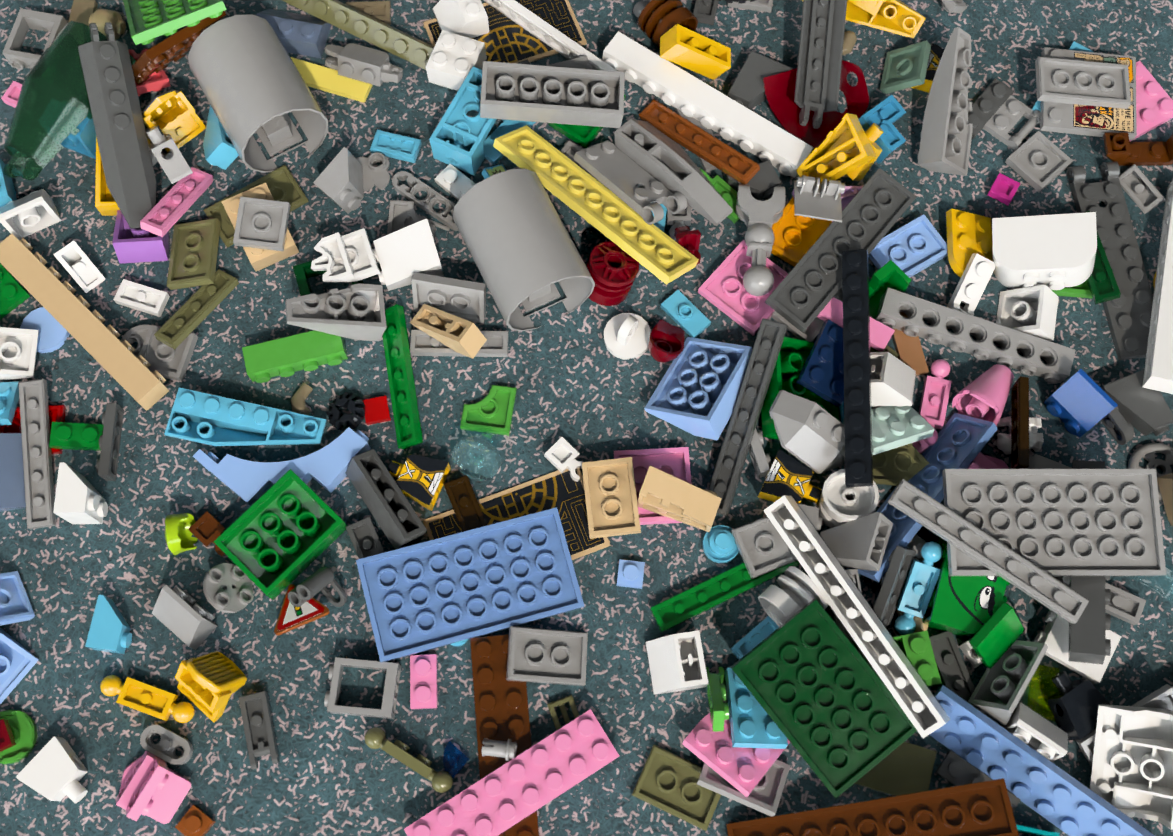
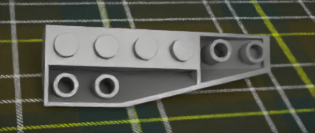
M630 119L614 131L615 146L657 181L661 182L673 194L677 192L682 193L687 199V205L715 226L733 212L730 205L683 148L649 122Z

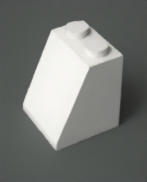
M428 219L421 220L373 241L375 249L372 250L376 262L380 263L382 271H379L378 276L381 285H386L388 291L411 285L414 272L443 276Z

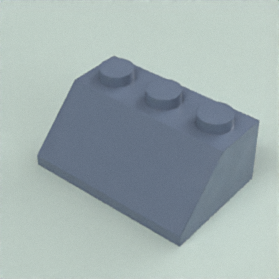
M266 9L257 13L256 16L266 19L272 26L288 53L321 59L332 26L331 24L317 17L274 9Z
M0 433V512L26 508L22 434Z

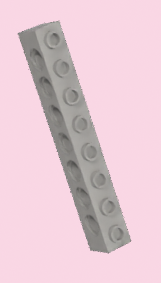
M887 288L882 295L875 320L892 329L903 331L907 336H919L931 344H941L950 347L955 352H965L974 355L979 360H989L1005 365L1008 368L1019 370L1027 376H1039L1052 384L1061 383L1070 376L1076 351L1075 349L891 288ZM899 312H904L908 318L901 316ZM923 319L929 321L931 326L926 325ZM946 327L951 328L954 333H950ZM970 335H973L977 341L972 340ZM993 342L997 343L1000 346V349L996 348ZM1017 350L1020 351L1024 357L1020 356L1017 353ZM1040 358L1044 359L1047 365L1044 364Z

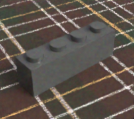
M372 449L352 457L346 470V475L394 549L419 544L427 529L376 451Z

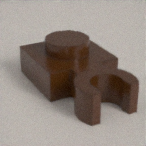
M207 511L188 530L206 547H209L226 528ZM215 544L217 554L225 556L226 554Z

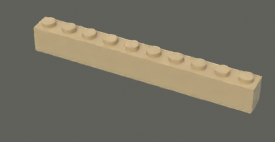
M13 234L5 238L0 243V263L146 411L169 392L163 385L166 381L165 378L157 370L151 372L148 369L151 365L141 354L138 357L133 354L135 349L127 340L120 342L117 339L120 334L111 325L105 327L102 324L105 319L96 310L90 312L88 308L91 305L81 295L76 298L73 295L76 290L66 280L61 283L59 279L62 276L52 266L47 269L44 265L48 262L38 252L32 254L30 251L33 247L24 238L18 240Z

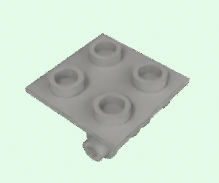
M806 175L797 177V180H794V214L842 222L841 193L843 194L845 191V184L834 180H829L827 184V179L824 178L820 185L819 177L816 180L815 177H808Z

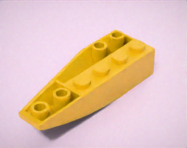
M847 0L845 20L913 39L926 17L900 0Z

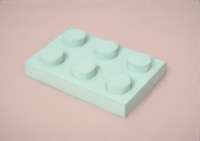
M880 406L872 409L873 455L932 437L935 429L911 406Z

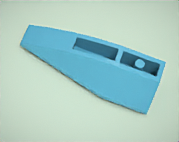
M179 387L164 434L165 436L212 446L321 444L327 420Z

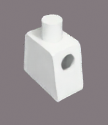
M54 736L16 776L18 780L51 801H61L67 795L74 803H78L88 792L79 783L80 779L88 771L68 742L62 737Z

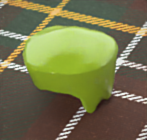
M191 513L170 514L165 518V540L173 555L197 548V546H194V543L198 539L192 537L193 534L188 530L196 522Z

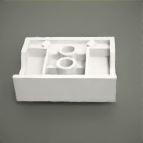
M1099 704L1090 790L1130 818L1137 817L1157 821L1172 830L1173 711L1150 707Z

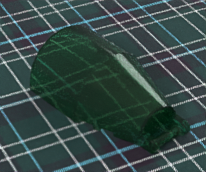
M75 21L67 23L25 76L4 144L5 150L12 156L4 167V173L7 177L16 178L20 176L25 180H34L43 168L64 148L61 143L68 135L72 133L75 136L80 131L76 127L86 117L90 120L92 119L78 52V46L92 41L89 26ZM99 32V41H107L106 36ZM129 54L131 65L133 66L136 60Z

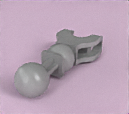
M739 184L736 214L747 226L744 236L747 246L746 255L752 257V267L743 276V286L753 296L767 294L774 284L773 274L766 267V257H770L775 240L772 225L780 220L785 208V187L775 186L772 197L768 200L760 201L751 195L749 185Z

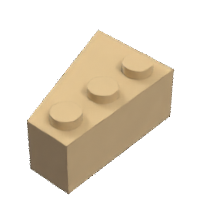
M649 466L639 492L638 507L710 533L722 498L718 497L711 490L700 489L653 466Z

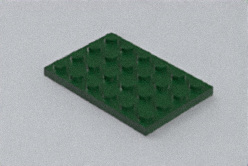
M816 599L809 602L730 667L835 799L917 732L888 688Z

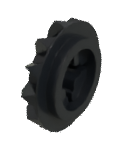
M344 392L340 396L335 395V400L329 403L330 408L326 412L329 417V423L336 429L345 431L348 427L351 429L356 428L362 422L365 416V404L355 393ZM348 406V409L353 414L343 415V413L340 412L341 410H339V408H347Z

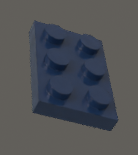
M828 319L821 327L797 379V383L836 407L841 406L844 401L843 328Z

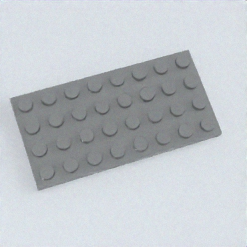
M1156 469L942 470L945 507L1051 576L1166 575ZM947 542L949 576H998Z

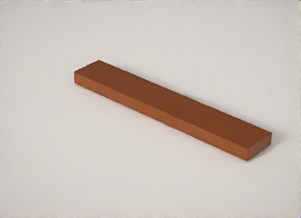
M654 99L639 114L641 120L649 122L670 139L741 184L746 185L760 170L758 163Z

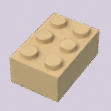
M265 182L221 202L235 229L240 196L265 200L274 199ZM288 228L284 251L243 247L255 271H259L299 253Z

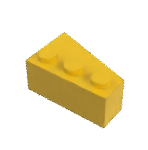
M845 114L842 118L843 120L833 131L829 132L822 144L815 148L796 169L799 177L806 175L808 177H815V180L819 177L820 185L825 178L828 184L829 180L835 181L876 158L857 115Z

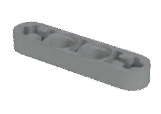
M406 171L397 172L393 176L392 183L397 193L409 201H414L416 206L450 227V229L459 231L452 216L449 215L450 210L453 215L456 204ZM407 179V183L412 189L409 190V187L405 184L400 186L399 180L405 181ZM419 191L428 193L427 197L423 200L416 199L415 195ZM438 203L446 206L442 212L434 211L433 207Z

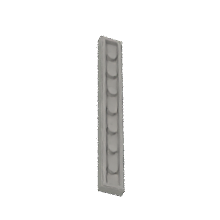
M904 479L900 481L887 503L1071 624L1077 623L1089 600Z

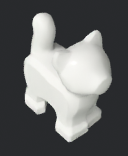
M1011 416L1001 418L997 427L1008 426L1010 434L998 433L997 440L993 442L1006 455L1011 454ZM1029 417V449H1033L1035 452H1039L1044 442L1043 433H1037L1038 428L1042 427L1041 417Z

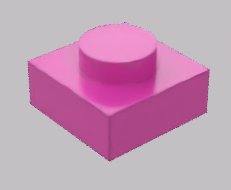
M999 173L987 195L1009 205L1021 183Z

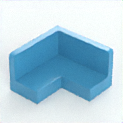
M893 95L858 119L864 131L873 123H876L884 131L875 141L882 149L881 154L876 159L878 164L906 141L893 125L895 121L906 113Z

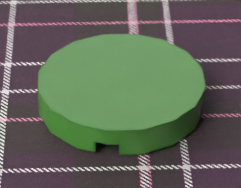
M13 709L1 711L0 720H8L16 745L0 752V763H17L27 757L33 750L37 740V726L33 718L25 712Z

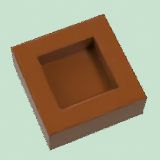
M193 804L175 828L185 836H205L216 821L197 805Z

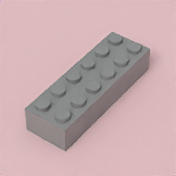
M483 61L480 118L620 128L624 115L625 72Z

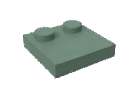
M927 40L887 52L880 85L882 93L889 94L924 84L931 45Z

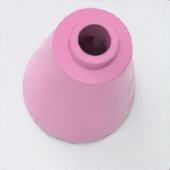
M993 365L955 395L952 407H956L958 414L994 422L997 426L1014 380L1012 371L1005 365Z

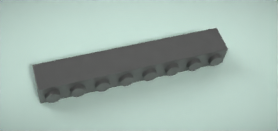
M1073 460L1071 468L1105 469V462ZM1069 576V588L1089 600L1077 623L1071 624L1069 622L1068 661L1103 665L1105 655L1110 656L1111 640L1105 639V630H1110L1111 615L1105 614V605H1110L1111 599L1110 589H1105V580L1110 581V576Z

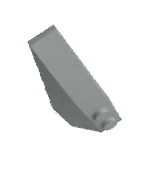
M959 27L954 28L932 82L920 133L921 141L917 165L928 171L967 176L973 125L968 124V112L972 111V102H968V89L972 88V79L968 73V67L972 66L971 35Z

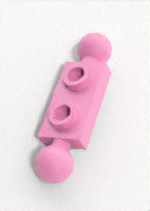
M938 359L930 367L931 374L934 377L927 375L925 378L919 414L934 429H942L944 426L952 381L944 379L950 373L949 363L943 359ZM934 430L932 437L923 439L929 446L934 445L938 440L936 430Z

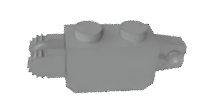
M355 43L347 44L345 47L330 44L325 47V53L332 56L326 58L325 64L329 68L338 70V75L379 87L383 82L398 83L403 77V69L392 65L386 52Z

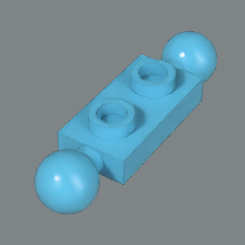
M936 542L925 543L921 549L923 562L914 559L896 607L897 610L904 612L894 623L895 630L900 635L912 634L916 629L914 616L923 618L941 571L939 567L933 566V563L939 561L943 555L942 547Z

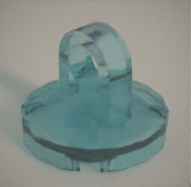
M483 432L480 437L467 436L456 443L452 451V460L454 464L457 463L460 467L459 471L471 479L480 481L496 476L502 463L498 450L492 445L494 435Z

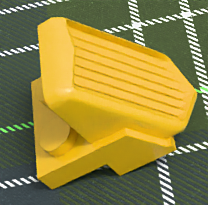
M219 651L183 660L175 676V679L179 681L177 689L213 723L222 716L230 696L244 686L247 681L246 675L239 667Z

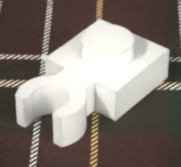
M561 437L544 454V457L561 473L568 469L574 481L578 482L580 480L579 475L575 472L576 469H582V461L576 460L580 453Z

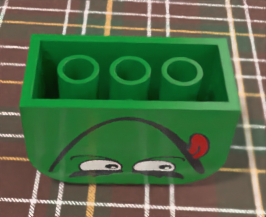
M939 537L938 544L942 547L943 555L939 561L933 563V566L939 567L941 571L924 615L926 618H923V623L930 628L943 632L949 631L954 635L976 634L1000 606L1007 602V596L1004 593L1006 585L1010 583L1000 576H949L947 541Z

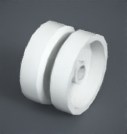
M845 469L832 473L824 482L818 508H820L819 514L825 525L833 528L874 513L879 500L878 487L874 481L873 486L847 487L845 485Z

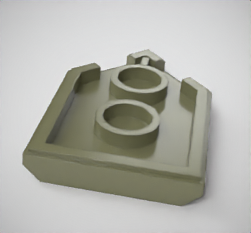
M912 443L873 455V481L880 485L898 486L902 479L909 481L927 466L929 462L917 451Z

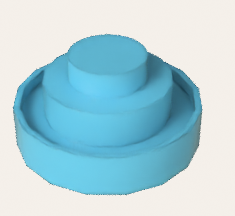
M716 525L711 528L710 533L706 532L702 542L703 551L711 561L727 563L738 554L739 550L731 534V530H733L731 527Z

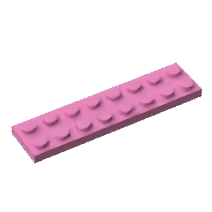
M590 709L404 828L407 836H498L618 758L619 754Z

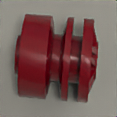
M612 241L602 242L594 247L586 266L595 282L593 292L588 298L604 306L618 305L623 302L628 296L638 274L639 262Z

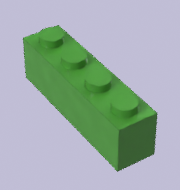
M315 330L242 347L247 375L252 382L256 381L257 383L268 382L271 377L279 375L281 377H290L294 375V372L300 370L314 371L318 369V366L324 364L330 366L339 365L342 363V360L348 359L343 337Z

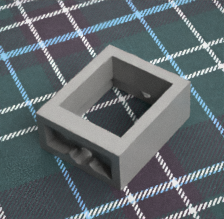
M20 8L2 54L9 64L16 69L30 68L38 73H44L45 71L54 73L63 49L68 23L62 15ZM29 29L51 32L42 55L20 52Z
M335 657L334 664L330 665L328 674L329 680H332L330 691H326L324 700L327 712L394 719L402 666L399 663H380V661ZM344 667L386 671L381 709L338 705Z

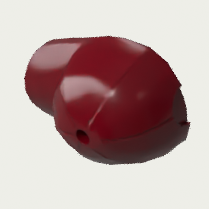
M659 320L652 329L648 340V349L653 359L657 362L666 363L677 358L684 349L685 331L664 320Z

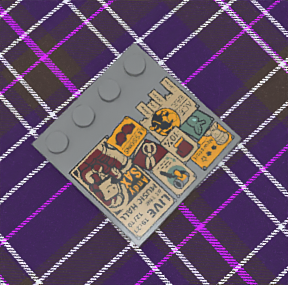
M1044 47L1041 57L1128 65L1131 106L1128 109L1041 101L1040 131L1103 137L1104 133L1128 132L1129 140H1134L1137 136L1136 57Z

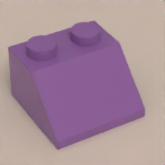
M117 210L112 243L119 264L168 261L170 249L169 231L163 237H160L141 228L131 229L122 212Z

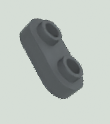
M1118 406L1100 420L1118 444L1124 445L1134 438V428L1121 415Z

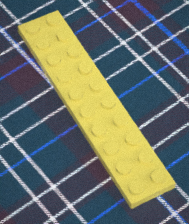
M527 125L494 140V148L520 169L526 168L536 172L543 187L666 285L696 267L699 259L654 224H647L637 212Z

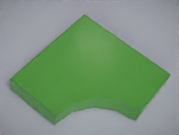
M492 385L489 394L483 400L474 404H464L460 429L509 436L517 388Z

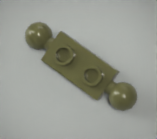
M373 727L366 732L364 740L369 748H381L401 763L430 780L436 792L446 793L451 789L453 785L452 776L446 771L436 772L430 767L432 761L421 754H418L415 758L408 753L409 746L398 739L394 743L386 739V734L381 728Z

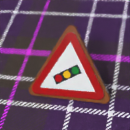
M291 584L288 586L274 633L279 636L324 617L330 611L313 597L300 607L292 605L288 600V593L296 586Z

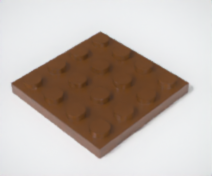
M223 11V14L216 18L207 17L202 19L199 24L193 27H185L145 51L132 66L135 82L139 85L149 79L152 73H159L167 68L168 64L172 61L177 62L190 51L192 43L205 29L222 20L227 14Z

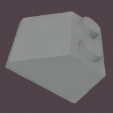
M343 147L313 183L328 198L349 214L360 206L361 200L364 198L363 166L347 148Z

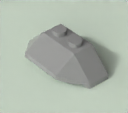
M780 390L769 410V414L773 418L781 446L817 474L842 466L845 461L844 425L817 403Z

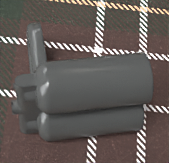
M333 566L332 568L321 567L288 593V600L295 607H300L321 591L335 607H342L347 601V596L343 588L334 579L333 573L336 571V567ZM331 584L333 589L338 592L341 598L340 601L331 595L330 591L326 588L327 585Z

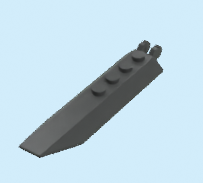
M803 0L794 102L802 108L799 114V125L806 126L810 110L815 111L812 126L815 129H819L823 120V112L838 110L847 0Z
M111 22L105 23L104 26L107 41H99L98 27L96 23H90L89 31L92 41L78 46V52L107 188L131 229L141 228L140 221L156 205V178L128 46L125 43L115 41Z

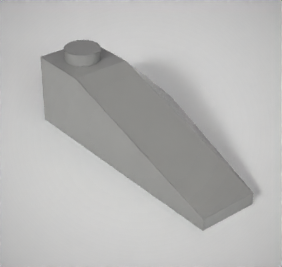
M358 283L351 285L350 288L342 290L337 288L331 289L328 293L319 295L313 293L286 299L285 302L287 324L353 340L380 341L387 327L382 285Z

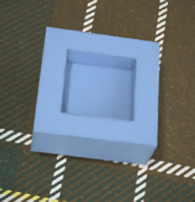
M619 559L617 586L642 589L645 562Z

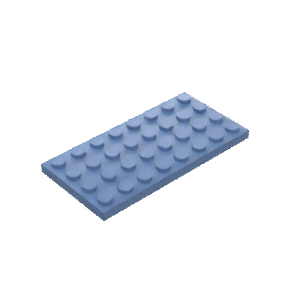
M557 507L356 560L380 663L584 607Z

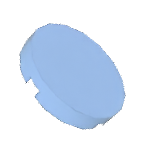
M44 307L31 311L23 319L20 329L39 330L37 352L49 353L61 348L64 341L70 335Z

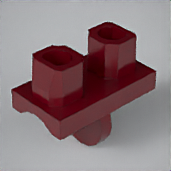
M688 226L675 228V241L699 259L698 265L701 260V254L698 252L701 238L700 231H691Z

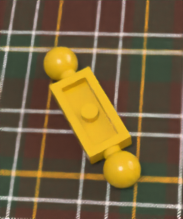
M109 675L100 684L101 692L104 695L111 697L119 694L116 703L168 721L170 714H172L177 722L187 723L193 718L195 713L193 705L189 702L176 704L178 695L127 677L123 684L118 676Z

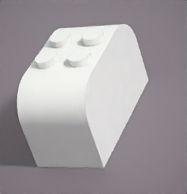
M1096 212L992 218L993 262L996 266L994 269L995 277L1002 285L1010 289L1046 285L1051 290H1061L1064 287H1074L1082 284L1090 277L1094 268L1097 250Z

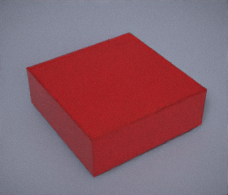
M386 395L363 400L365 404V422L367 425L391 421Z

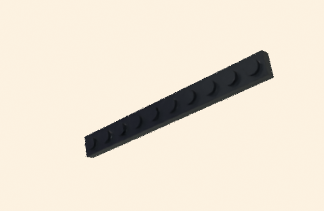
M865 248L842 251L845 485L847 487L873 486L868 250Z

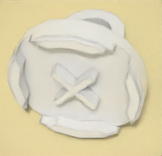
M634 313L618 314L612 317L606 324L604 329L605 346L613 356L623 360L640 357L648 350L651 329L647 321Z

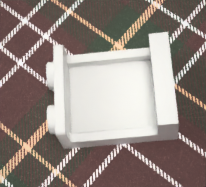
M1049 610L1044 620L1048 624L1044 631L1041 630L1037 634L1034 642L1045 643L1048 646L1045 653L1046 656L1083 676L1082 679H1088L1092 684L1100 683L1121 636L1110 630H1105V639L1111 640L1110 656L1105 655L1103 665L1068 661L1069 622L1052 610Z

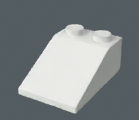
M0 327V380L34 378L39 330Z

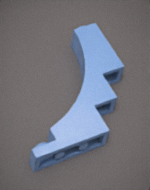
M348 427L338 438L320 450L288 461L255 462L240 459L229 454L220 460L212 452L206 455L200 449L193 457L246 503L252 506L290 469L306 485L313 478L332 493L347 476L346 470L352 457L367 452L371 448L367 442L369 438L360 430L354 432Z

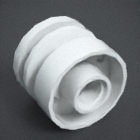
M790 566L784 572L785 575L778 577L777 581L781 588L771 584L758 597L763 609L779 627L813 599H816L824 610L829 606L811 578L794 566Z

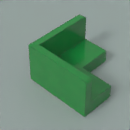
M892 260L875 272L869 282L870 317L873 319L876 317L881 297L887 288L905 293L911 282V279Z

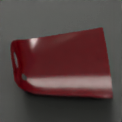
M842 60L839 88L846 98L847 109L843 113L837 111L823 112V120L819 129H815L812 126L815 112L810 110L806 126L799 125V114L802 108L794 102L797 68L763 78L766 98L778 121L788 133L809 144L813 149L818 148L829 132L833 131L843 120L842 118L846 113L857 115L859 119L869 105V93L863 71L859 66ZM853 72L857 75L858 83L856 86L848 84V73Z

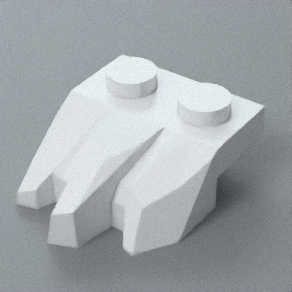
M365 228L343 236L339 232L322 238L314 247L315 251L321 253L322 256L312 261L311 269L314 271H327L323 274V282H356L380 273Z

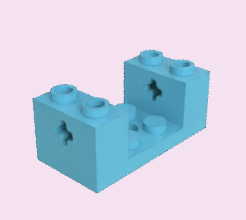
M474 66L429 139L434 159L448 165L452 164L455 168L475 176L485 158L483 142L497 120L480 118L482 70ZM471 110L479 112L475 117H469L466 114Z

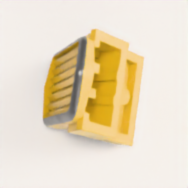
M168 90L156 95L143 111V120L148 129L159 125L165 136L170 134L178 149L206 129L204 123L195 113V109L181 91L177 93L175 90ZM164 148L167 153L170 151L169 148Z

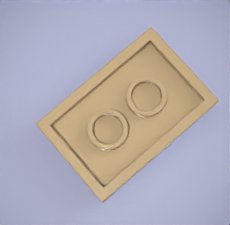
M632 457L582 462L590 539L641 533Z

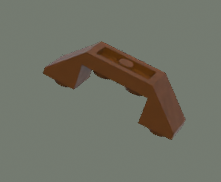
M1128 132L1104 133L1103 135L1106 156L1112 161L1118 162L1119 166L1173 164V134L1166 142H1130Z

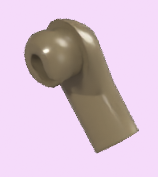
M852 31L844 32L842 55L851 53L857 41L856 34Z
M304 382L291 398L292 412L309 415L310 409L305 406V400L313 389Z

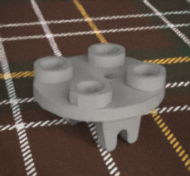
M229 563L215 565L204 577L203 592L207 601L217 611L236 613L243 610L254 598L250 578L237 565Z

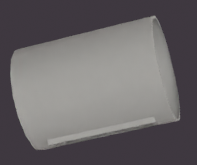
M253 14L234 15L217 21L205 29L192 43L188 54L190 70L242 162L250 170L262 173L272 172L278 169L273 159L305 144L310 153L307 156L309 157L323 143L328 133V119L276 32L266 19ZM288 112H292L308 140L267 160L253 134L257 133L269 156L302 141V137L288 115Z
M524 168L510 169L494 174L475 184L459 199L454 207L452 218L505 323L511 330L527 331L537 329L534 327L529 317L530 315L559 302H563L568 314H570L592 294L595 282L536 172ZM558 282L566 298L524 317L518 305L522 303L525 311L528 312L560 298L561 295L554 284Z

